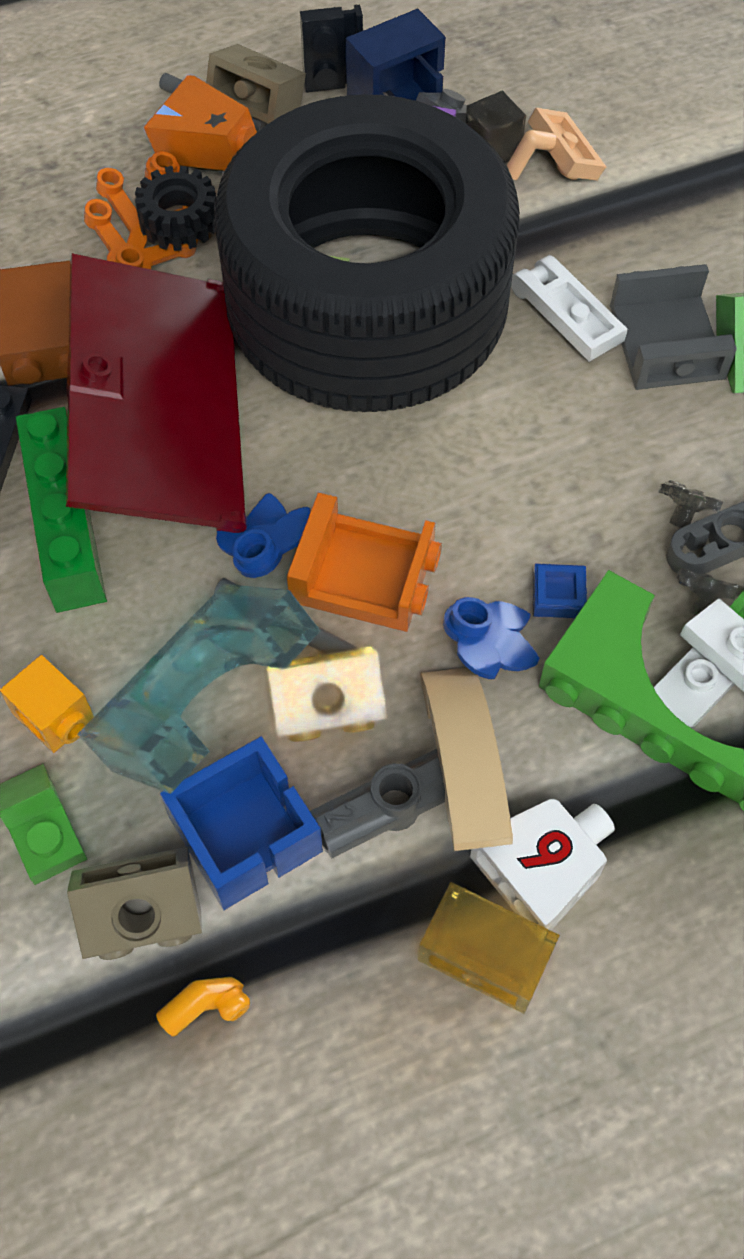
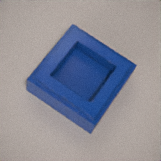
M535 563L533 570V617L575 619L587 602L586 566Z

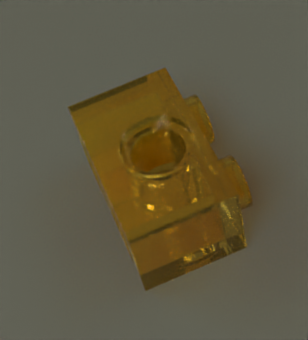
M372 646L266 663L278 737L289 735L290 741H307L320 737L322 735L321 729L342 726L343 732H360L374 728V720L387 718L378 653ZM325 683H332L341 688L340 699L329 708L318 707L312 702L314 690Z

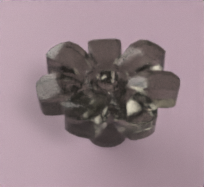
M669 480V482L661 483L658 491L669 496L673 503L677 504L669 523L680 528L691 524L695 512L705 510L719 512L723 505L722 500L705 496L703 491L697 489H687L684 484L677 481Z
M680 568L677 576L679 584L688 586L692 592L696 593L690 613L698 615L718 598L735 600V597H738L744 591V587L741 584L717 580L712 575L696 573L687 568Z

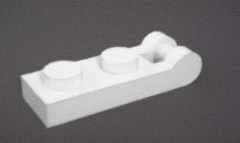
M552 255L538 260L535 263V268L531 270L524 268L512 275L511 287L516 296L520 299L526 298L589 362L625 341L628 329Z

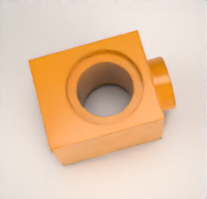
M43 655L36 658L0 689V693L11 713L53 753L64 744H70L79 739L86 731L89 722L94 719L85 695Z

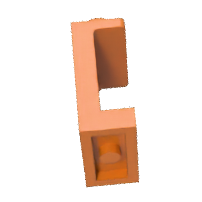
M318 492L287 574L289 602L408 632L413 614L422 615L429 591V585L423 584L426 571L435 573L439 563L442 543L434 541L436 523L425 520L422 532L419 534L338 514L337 497Z

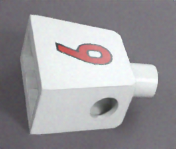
M549 799L510 818L513 844L471 849L470 858L538 942L548 935L595 883L607 862L604 853L598 848L597 844L613 833L615 828L609 815L597 804H592L573 818L558 800Z

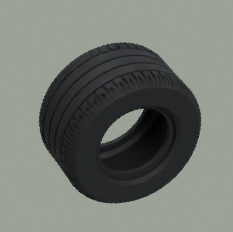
M362 94L328 98L293 109L263 127L236 152V155L233 156L231 162L227 165L218 187L214 209V223L227 317L234 338L248 361L268 381L280 387L281 390L287 391L290 395L315 405L352 412H377L412 407L440 397L442 394L448 393L451 389L465 382L484 364L494 350L503 332L508 314L520 211L515 184L505 162L488 141L458 118L434 106L402 97ZM355 235L394 237L420 247L404 257L378 263L343 261L314 249L328 241Z

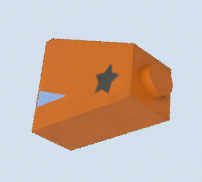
M192 75L186 76L144 126L155 153L159 151L171 153L180 166L225 171L233 156L236 155V152L257 133L247 107Z

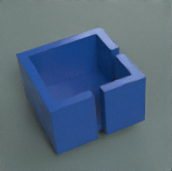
M262 736L160 793L169 819L185 846L188 847L189 853L223 911L268 885V871L273 869L278 878L323 852L321 828L294 786L289 788L287 775Z

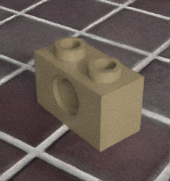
M236 44L209 54L206 83L247 107L252 117L269 124L281 115L301 106L306 73Z
M188 847L74 870L71 873L67 894L82 959L96 956L103 960L118 959L128 955L137 947L155 943L162 947L177 946L190 940L192 935L202 933L201 907ZM132 899H142L147 901L153 908L146 914L133 915L128 913L122 905Z

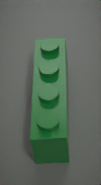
M64 406L16 416L42 578L56 613L105 603L107 599L90 510L66 507V408Z

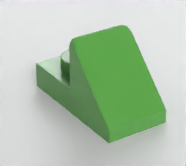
M44 764L0 783V818L8 828L28 876L34 885L88 860Z

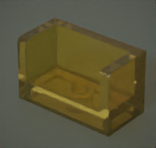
M450 882L419 944L418 961L525 1014L560 935Z

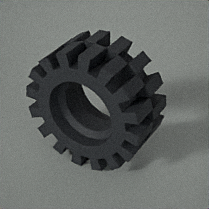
M173 166L165 167L166 174L163 175L158 170L151 172L152 181L144 177L140 181L141 188L137 187L135 190L136 198L134 199L143 236L147 235V240L151 244L158 241L159 248L167 250L169 243L173 244L174 251H182L181 244L188 243L189 249L197 247L196 239L203 243L208 241L209 233L214 234L216 232L214 223L216 191L214 185L212 186L211 179L208 176L202 178V172L194 169L189 174L188 167L180 166L179 172H173ZM173 206H189L188 208L179 211L166 210Z

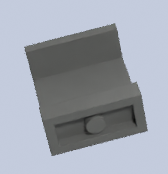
M707 264L617 274L610 308L612 314L628 329L625 341L621 344L635 390L725 380L727 378L737 348L732 334L714 335L701 298L709 273Z

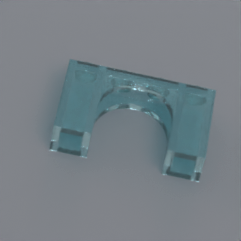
M223 584L77 735L112 772L171 794L210 752L180 717L190 701L213 680L243 665L257 664L285 670L320 632V629L290 590Z

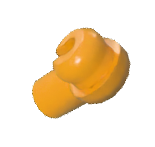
M233 977L195 980L156 1013V1017L162 1028L168 1034L175 1037L204 1011L218 1009L222 1019L226 1021L238 1019L249 1009L250 998L242 991L244 985Z

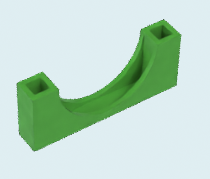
M608 570L545 661L539 687L545 690L549 698L557 704L576 708L591 717L594 723L603 731L613 735L620 734L639 745L642 751L651 759L660 763L672 764L689 774L691 780L699 787L711 792H720L739 803L744 811V749L722 744L696 732L676 717L663 703L646 672L641 646L643 624L646 621L655 595Z

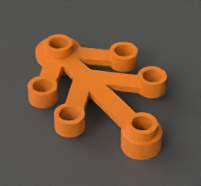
M159 151L147 160L144 177L152 181L151 172L158 170L163 175L166 174L165 167L173 166V172H179L180 165L171 153ZM104 168L98 172L97 192L102 197L107 198L130 231L126 243L111 224L112 208L109 203L101 199H92L86 203L84 222L89 228L96 231L109 250L107 261L151 270V266L177 257L188 258L195 254L197 247L189 249L188 244H181L182 251H174L173 244L170 243L167 250L159 248V244L145 248L148 241L147 235L143 236L137 209L123 190V175L114 168ZM182 205V208L177 209V210H174V211L183 210V209L188 208L189 206H183V205ZM94 213H99V214H101V215H103V216H95V215H93V214H94Z

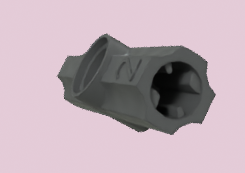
M437 749L406 764L393 763L385 765L375 773L370 782L310 811L321 828L322 846L331 859L388 830L401 831L407 829L415 823L420 814L445 802V787ZM396 790L405 793L410 799L401 805H391L385 802L382 796L389 791Z

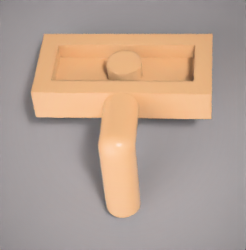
M535 108L528 120L533 130H529L524 134L506 165L512 179L517 180L535 149L548 150L557 163L558 171L563 176L571 180L581 178L598 181L606 165L568 113Z

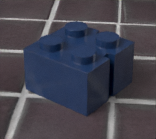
M418 8L347 37V95H384L383 92H385L388 96L416 101L419 92L442 93L444 76L439 71L444 70L446 37Z

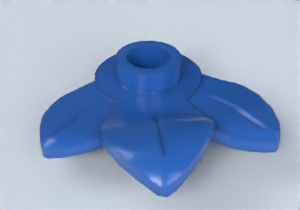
M268 493L247 516V529L241 533L217 531V543L223 552L233 556V563L240 574L248 578L265 576L278 566L284 553L298 546L311 510L309 507H302L287 514L280 501L274 495Z
M473 597L461 598L446 610L443 618V628L447 635L457 642V655L461 662L476 675L492 680L496 678L500 668L508 671H523L536 666L539 662L538 654L519 632L527 625L531 617L529 612L510 603L495 601L486 604L484 601Z

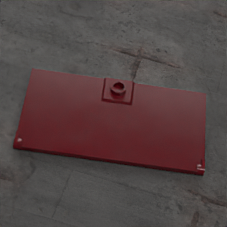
M72 253L70 259L69 353L67 367L66 507L215 527L217 531L241 533L245 531L247 523L234 338L227 317L223 281L213 279L203 281Z

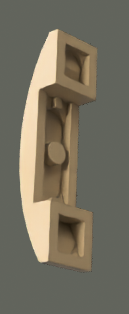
M468 668L421 672V684L428 719L432 721L445 787V807L454 851L513 844L510 813L499 751L490 712L478 675Z

